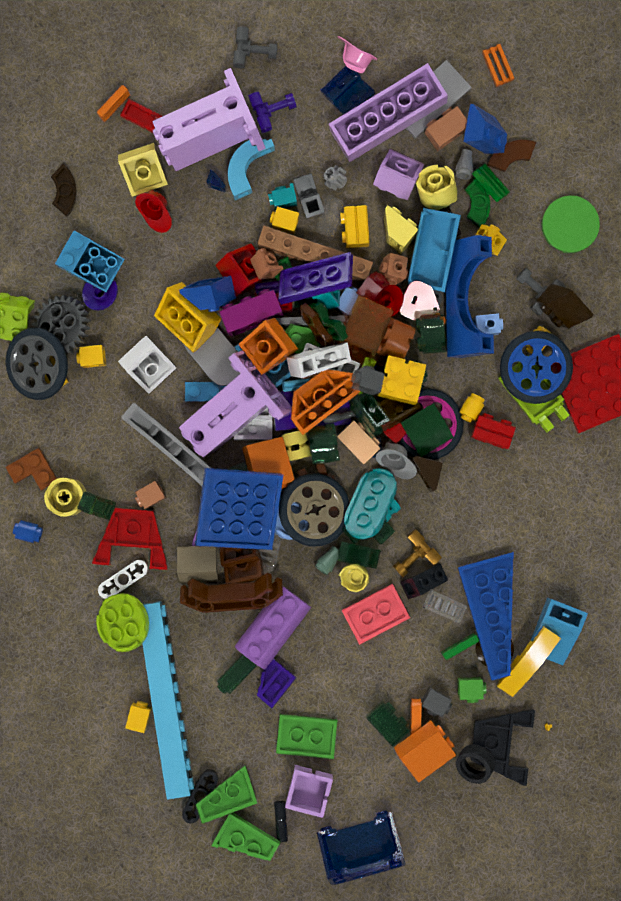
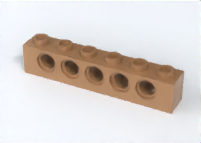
M263 226L258 241V248L260 249L266 248L267 251H273L275 254L305 264L344 254V252L267 226ZM353 256L352 280L363 283L370 274L373 262Z

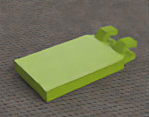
M520 362L512 367V370L516 373L520 372L522 364ZM536 363L531 367L535 370V373L540 369ZM500 376V377L498 378V380H499V381L501 382V384L504 386L503 381H502V378H501V376ZM528 378L523 379L521 387L529 389L531 381ZM543 379L540 386L543 390H547L550 388L551 383L548 379ZM509 393L530 421L536 425L540 424L546 433L554 428L547 418L553 412L561 421L570 416L562 406L564 405V398L561 395L546 403L532 404L525 403Z

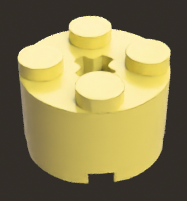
M431 165L419 173L416 186L420 201L425 207L440 210L457 201L455 177L449 167L444 166L442 168L438 167V165Z
M59 478L52 481L47 488L44 496L45 504L51 512L58 516H74L85 508L87 491L78 480ZM69 494L70 498L63 500V496Z

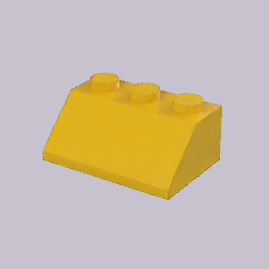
M180 282L167 287L154 317L192 352H196L215 333L222 318L214 311L209 312L208 309H198L181 295L179 289L186 287V285Z

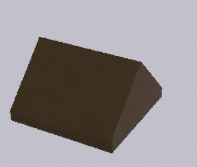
M418 456L411 458L410 460L416 466L417 472L429 492L437 490L443 463Z

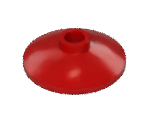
M389 285L378 301L372 305L368 304L372 316L380 320H386L395 316L400 311L404 302L402 290L396 285Z

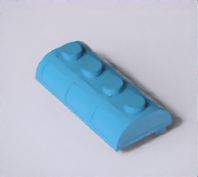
M423 208L408 276V284L418 280L430 285L433 290L445 292L461 215Z

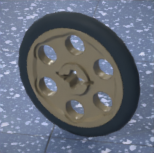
M319 473L306 474L293 480L285 488L279 503V517L284 530L293 540L311 547L330 544L344 532L346 528L344 515L350 502L344 488L336 480ZM304 487H309L312 490V495L309 498H305L302 495ZM323 489H328L331 492L328 500H324L321 497ZM294 502L299 503L301 506V510L297 514L291 511V505ZM312 505L315 507L325 505L317 511V515L315 513H308L313 509ZM332 506L336 507L339 512L335 518L329 515V509ZM302 520H306L309 524L306 531L299 529V522ZM321 522L327 524L328 528L325 533L318 531L317 527Z

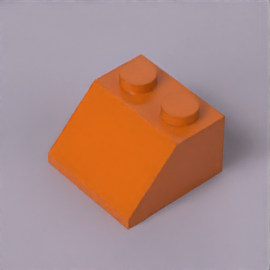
M276 318L265 320L239 343V346L261 375L285 361L286 357L291 356L298 350Z

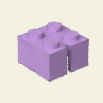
M295 765L285 808L323 818L328 801L327 796L329 797L333 781V774L317 770L313 774L312 769Z

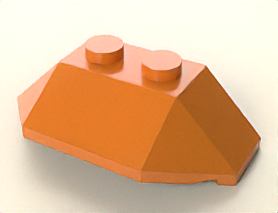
M327 369L319 372L293 392L291 421L302 435L361 392L352 389L353 382L351 378L353 373Z

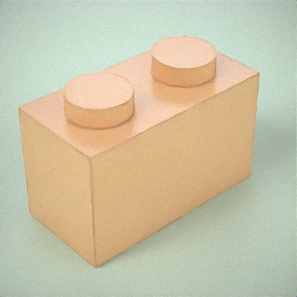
M353 421L337 437L365 465L381 449L379 447L381 443L373 435L369 437L365 433L367 428L360 421L358 423Z

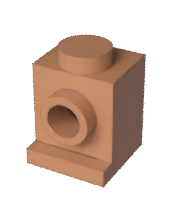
M266 248L256 251V254L250 259L258 279H273L283 270V266H279L273 251H267Z

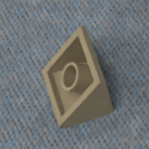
M177 547V574L180 584H187L192 578L202 583L219 582L216 547Z

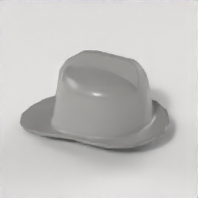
M388 441L383 450L376 454V461L394 476L407 480L416 476V466L408 459L406 448L402 445Z

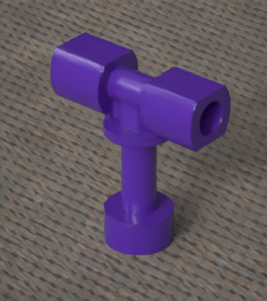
M259 92L248 95L252 109L257 113V122L261 133L272 130L269 117H272V112L288 107L289 110L297 108L292 93L284 95V100L268 105L267 102L263 103Z

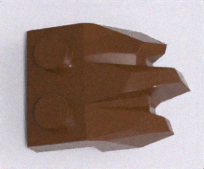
M220 547V562L224 567L226 584L252 582L264 575L262 558L258 549Z

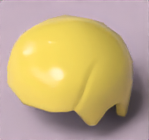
M348 564L339 573L341 585L349 591L359 592L364 590L369 583V573L362 564Z

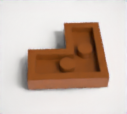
M40 448L5 467L15 484L32 475L41 491L48 488L51 482L57 479Z

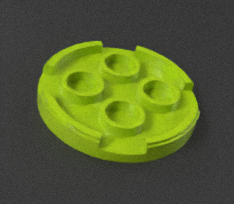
M126 593L109 596L102 602L99 615L96 618L97 630L102 641L118 652H128L138 648L145 641L149 631V618L143 604L136 597Z

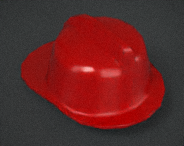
M154 190L139 194L136 197L135 204L150 228L159 233H165L170 230L172 219L167 210L166 198Z

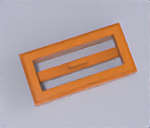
M501 44L482 51L496 87L514 80ZM495 51H498V54H499V56H500V59H501V61H502V64H503V66H504V69H505V71H506V73H507L508 78H506V76H505V74H504V71H503V69H502V66H501V64H500V62H499V59H498L497 54H496ZM490 53L494 59V62L502 79L501 81H499L493 64L491 62V59L488 55Z
M121 85L97 111L100 119L104 122L130 96L128 89L124 85Z

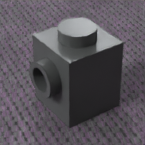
M363 366L355 370L352 375V389L370 395L380 393L384 373L375 371L374 367Z
M430 686L421 701V705L427 709L426 712L434 717H437V715L443 717L444 714L449 713L452 707L450 697Z

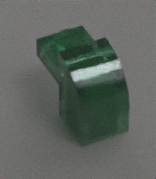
M342 542L338 551L337 561L377 569L381 550Z

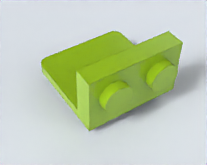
M0 293V339L12 341L17 334L28 329V316L34 308L35 300H30L24 296L15 297L10 296L8 293Z

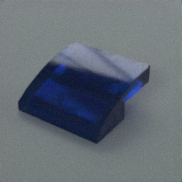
M347 66L321 89L322 94L343 115L375 95V90L361 79L360 74L349 69Z

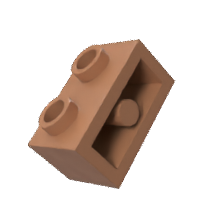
M458 106L454 109L448 108L442 113L443 117L439 120L433 119L426 125L425 135L437 151L458 138L466 130L467 119Z

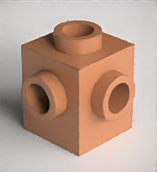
M389 253L383 258L379 272L386 277L390 285H397L406 279L408 275V258L394 253Z

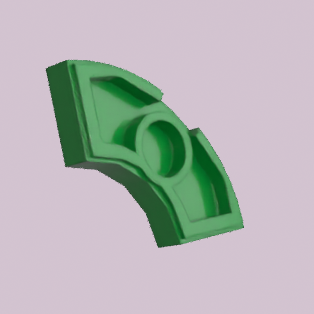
M475 178L465 189L471 202L467 218L480 228L482 224L486 223L490 213L489 193Z

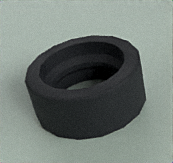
M471 744L465 746L456 760V768L460 776L466 781L481 784L486 782L493 773L495 760L491 752L485 747ZM466 757L478 759L483 763L486 770L477 771L468 765Z

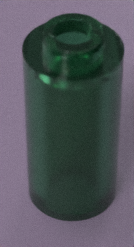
M241 654L217 680L218 689L224 694H231L257 665Z

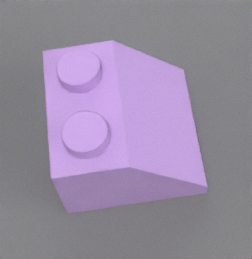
M390 149L380 165L373 185L377 186L380 190L395 194L398 198L408 200L424 164Z

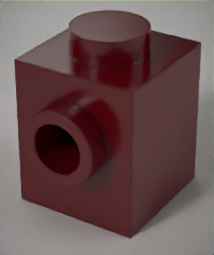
M375 271L366 278L356 293L369 305H372L379 300L390 283L384 275Z

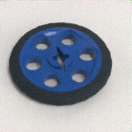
M530 331L517 336L505 348L500 362V375L504 386L515 398L525 403L540 404L554 400L568 387L573 373L572 356L565 343L557 336L543 331ZM525 345H530L533 349L530 356H525L522 352V348ZM546 345L552 348V353L548 357L542 354V348ZM519 361L522 364V370L516 373L512 370V364ZM536 361L541 366L537 373L531 368L532 365H535ZM555 362L561 365L560 372L556 374L551 371V365ZM525 378L531 381L529 389L521 387V381ZM543 379H548L551 383L550 388L547 390H543L540 386Z

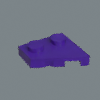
M273 658L267 668L263 669L257 696L273 708L297 677Z

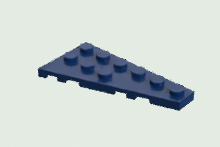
M514 552L458 567L491 681L511 675Z

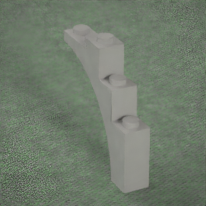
M133 403L121 418L203 486L205 468L212 467L198 457L161 423Z

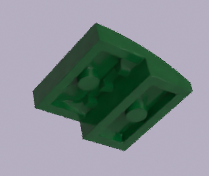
M434 403L401 422L403 429L420 457L454 438Z

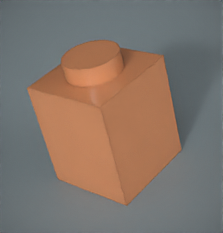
M154 481L135 492L137 495L135 497L136 502L140 507L143 506L144 509H148L167 498L158 481Z

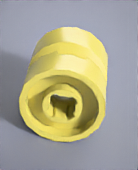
M299 431L282 435L285 446L288 448L289 461L312 456L310 447L306 444L308 440L306 433L302 435ZM299 445V450H295L294 446Z

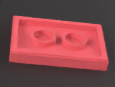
M393 584L342 610L359 645L410 619Z

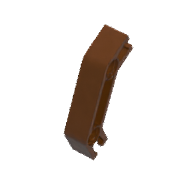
M268 572L255 582L206 585L192 578L187 583L188 588L185 585L180 587V604L202 613L261 609L269 606L283 595L282 579L277 577L275 582L272 583V574Z

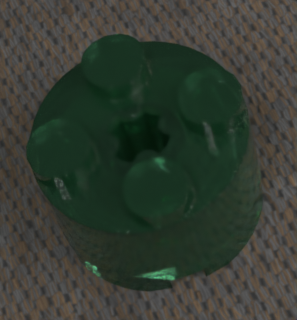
M444 314L424 315L417 318L418 333H421V337L417 338L419 352L423 354L446 353V348L444 347L446 346Z
M334 423L317 425L310 429L308 435L313 465L340 461Z

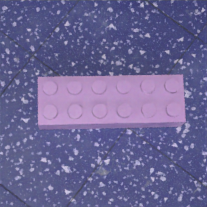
M427 63L329 123L330 132L348 161L351 162L446 104L448 95Z

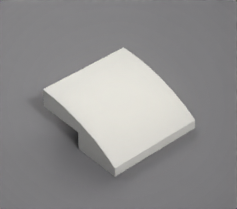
M266 408L234 436V441H266L272 439L273 417L268 412L269 408Z

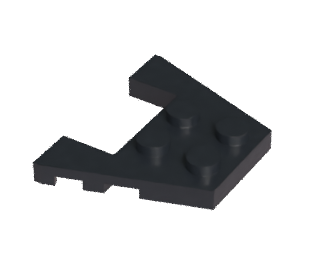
M528 709L474 720L472 744L485 747L491 752L495 760V772L523 786H527L528 767L508 764L513 726L533 728L535 710ZM470 757L471 761L485 767L481 761Z

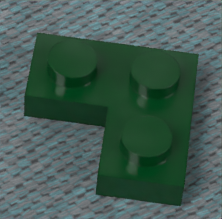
M311 302L309 304L318 313L322 325L332 336V339L344 341L349 337L344 323L340 320L330 319L327 314L328 309L323 303Z

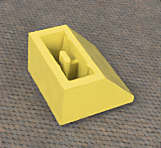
M387 206L383 216L386 243L402 254L416 237L417 225L411 219L406 220L401 216L402 213L397 208Z

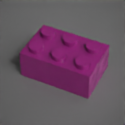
M266 289L259 292L257 297L252 298L248 296L241 299V303L237 305L231 303L222 307L223 310L219 312L230 337L254 329L265 320L284 317L274 290Z

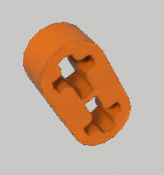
M411 699L410 734L421 728V699Z

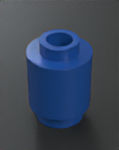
M20 520L19 524L15 523L13 534L16 535L15 539L31 543H39L43 528L39 527L38 524Z

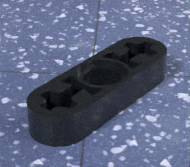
M206 769L200 775L182 811V817L185 822L195 823L199 819L197 808L194 810L196 816L192 815L190 818L186 811H191L193 808V804L190 802H193L195 805L199 802L194 797L196 792L202 791L205 795H208L214 790L218 782V776L214 770ZM209 775H213L212 779L214 781H209L206 789L204 787L206 783L205 776L208 777Z

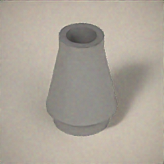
M463 149L454 170L456 177L459 179L467 180L471 178L473 173V152L471 150Z

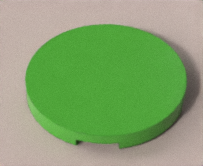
M564 196L556 199L549 205L543 215L541 226L544 238L549 245L563 253H577L583 251L594 242L599 232L600 222L598 213L590 202L578 196Z

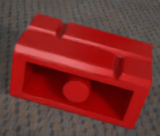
M483 413L482 416L479 415L475 421L470 438L505 450L509 449L516 427L511 426L512 422L501 419L500 422L493 420L494 416Z

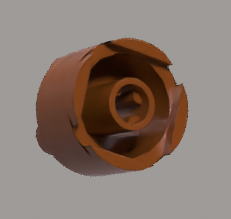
M390 318L386 326V332H383L380 337V344L376 353L384 357L389 355L404 359L409 350L411 339L413 340L416 328Z

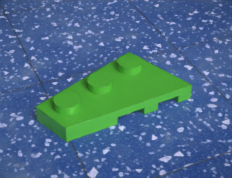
M244 765L196 803L202 824L257 804L246 766Z
M230 813L211 846L226 848L232 852L246 853L248 856L270 861L281 842L237 814Z

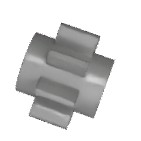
M336 165L329 167L324 173V179L327 180L324 184L335 191L337 188H343L347 182V177L344 176L346 171Z

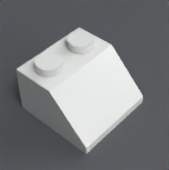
M147 336L140 340L118 361L148 394L176 369L172 362Z

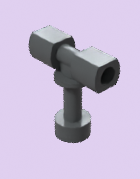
M237 27L236 44L238 45L237 50L234 51L233 67L245 68L246 56H250V53L268 54V59H276L278 44L270 43L269 47L251 45V41L248 40L249 28Z
M525 268L516 277V280L521 284L526 282L537 293L535 297L538 299L548 287L546 285L541 287L530 276L532 272ZM555 279V280L552 282V284H555V285H558V286H562V287H566V286H565L560 280H558V279ZM537 301L530 307L538 316L543 313L540 309L541 305Z

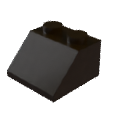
M552 283L536 300L541 305V311L546 315H550L552 323L559 328L562 326L569 329L594 316L572 289Z

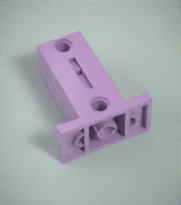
M231 68L224 71L227 78L224 80L226 88L153 121L155 129L152 131L156 140L159 141V149L168 165H173L175 171L246 139L250 140L252 146L256 145L258 151L266 149Z
M244 351L236 352L229 357L232 368L241 374L179 427L182 431V436L192 443L194 451L203 458L216 452L266 408H269L268 412L270 415L278 420L291 413L292 406L266 374H260Z

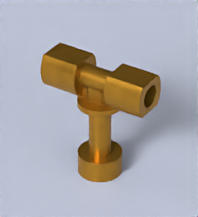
M414 529L407 536L415 545L413 547L414 552L402 563L396 562L393 567L404 577L408 573L406 569L419 557L422 559L426 557L433 565L440 561L442 557L433 547L430 548L425 543V538Z

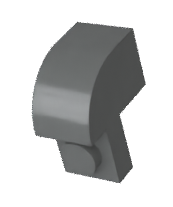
M312 173L293 178L305 217L309 218L324 213Z

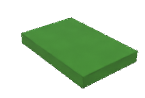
M280 714L276 753L334 759L337 719Z

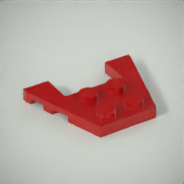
M115 508L97 553L92 560V564L110 565L112 545L150 548L149 569L168 570L155 512Z

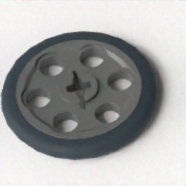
M28 328L17 334L9 344L6 353V371L12 385L19 393L30 399L45 400L58 393L64 385L68 372V359L63 345L55 335L45 329ZM39 341L44 343L43 351L38 348ZM24 344H26L29 349L27 354H25L22 350ZM51 355L54 356L56 360L54 366H52L49 362V358ZM20 362L24 365L23 372H20L18 369ZM46 374H49L51 377L50 384H47L45 381ZM30 377H33L35 380L34 387L29 384Z

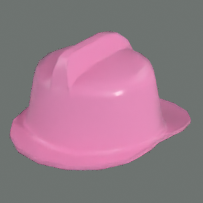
M338 36L345 43L343 61L349 69L358 73H364L370 62L377 60L373 55L359 50Z

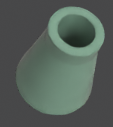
M332 546L330 550L316 561L315 567L323 574L328 575L329 572H332L342 552Z

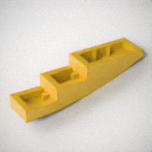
M543 626L533 641L530 640L521 655H517L512 662L511 675L501 678L496 686L513 697L538 670L561 638Z

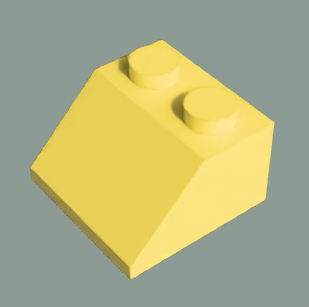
M154 143L118 155V162L132 197L168 185Z

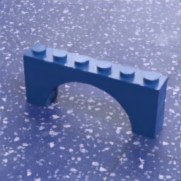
M476 235L459 239L455 242L446 285L447 357L466 358L494 354V334L484 333L476 327L468 306V291L472 276L485 259L492 257V237Z

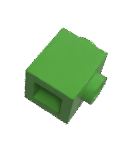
M481 677L457 678L458 698L460 700H467L468 703H477L479 699H484L483 694H486L487 689L486 682H483Z

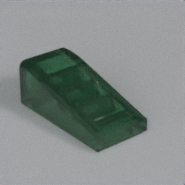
M85 491L77 508L87 514L109 520L116 502Z

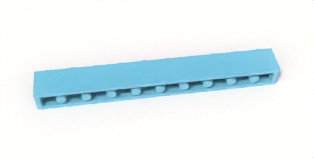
M162 601L143 604L149 618V631L142 644L168 800L190 796L194 789L193 777H189L188 771L191 770L190 758H186L185 752L188 751L187 739H183L182 733L185 732L184 720H180L179 714L182 712L181 701H177L176 693H179L178 682H174L173 674H176L175 662L171 663L170 655H173L172 643L168 644L167 636H170L169 624H165L164 617L167 616L166 605H162Z

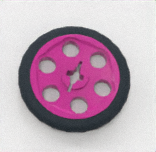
M425 388L420 390L418 403L422 405L423 409L434 402L440 403L442 406L441 416L443 419L447 418L452 422L449 430L454 438L422 457L436 460L448 455L458 445L463 434L464 421L460 418L462 416L459 413L460 408L453 398L442 391ZM406 434L398 444L406 448L409 456L420 457Z

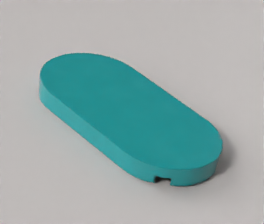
M372 469L373 471L366 472L359 480L344 515L345 527L348 533L355 538H371L382 528L397 492V482L393 474L386 469Z

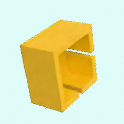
M388 355L383 371V384L378 396L416 405L426 364L413 361L405 364V359Z

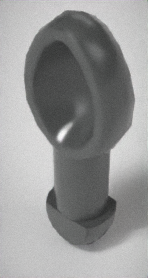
M353 409L331 414L323 422L335 423L355 417L357 412Z

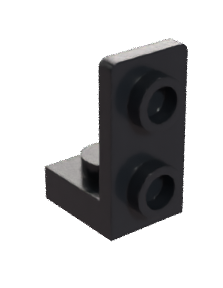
M437 564L400 583L407 598L411 599L425 594L445 583L448 579L441 564Z

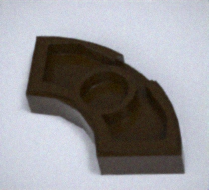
M63 163L51 176L57 189L56 198L52 204L68 217L76 202L77 188L72 173Z

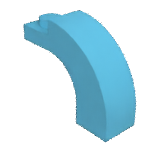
M272 139L262 140L266 148L262 151H258L256 145L252 146L250 140H248L233 154L228 167V182L235 200L252 193L251 186L246 177L248 166L255 159L275 151Z

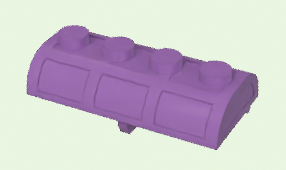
M283 586V595L260 611L236 643L235 648L262 669H266L312 607Z

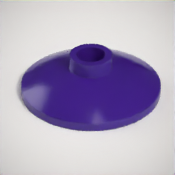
M113 280L107 292H104L86 282L82 291L85 305L95 311L104 310L111 306L118 294L117 283Z

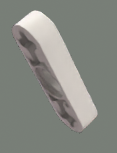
M144 560L134 561L101 583L98 588L99 595L106 599L109 596L118 594L145 576L149 570L148 564ZM137 563H138V565H142V564H143V565H144V568L142 569V570H143V573H142V574H141V572L135 573L134 576H135L136 578L133 580V577H132L131 573H130L129 571H127V569L130 568V571L132 572L133 570H135V569L137 568V567H136V564H137ZM120 574H126L129 577L126 585L119 583L118 577ZM114 579L115 584L120 589L117 590V588L114 587L110 590V595L108 593L104 594V585H106L107 587L111 586L112 584H114L111 580Z

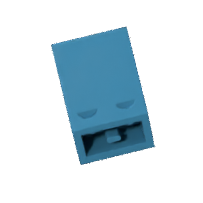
M73 231L55 264L71 275L107 292L125 259L82 234Z
M547 597L531 641L535 639L543 626L558 635L561 639L546 659L563 665L583 628L588 613Z

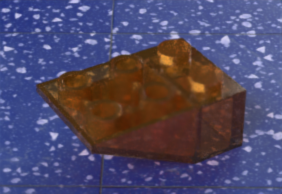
M358 295L344 323L349 337L344 341L336 340L334 345L348 343L351 360L361 363V365H363L365 357H369V361L371 358L374 359L394 310Z

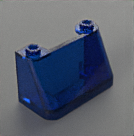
M378 812L373 821L336 830L332 829L331 826L321 828L320 832H316L327 879L331 885L342 884L406 865L392 812Z

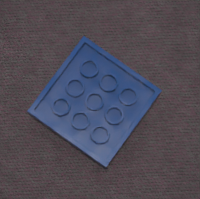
M205 468L195 538L196 546L272 550L283 475L281 473Z

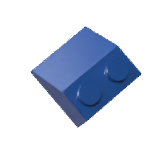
M470 104L463 142L485 154L504 153L507 133L493 115L474 104Z
M231 276L199 280L179 289L180 294L198 309H208L209 312L217 311L220 307L228 305L230 301L236 299Z

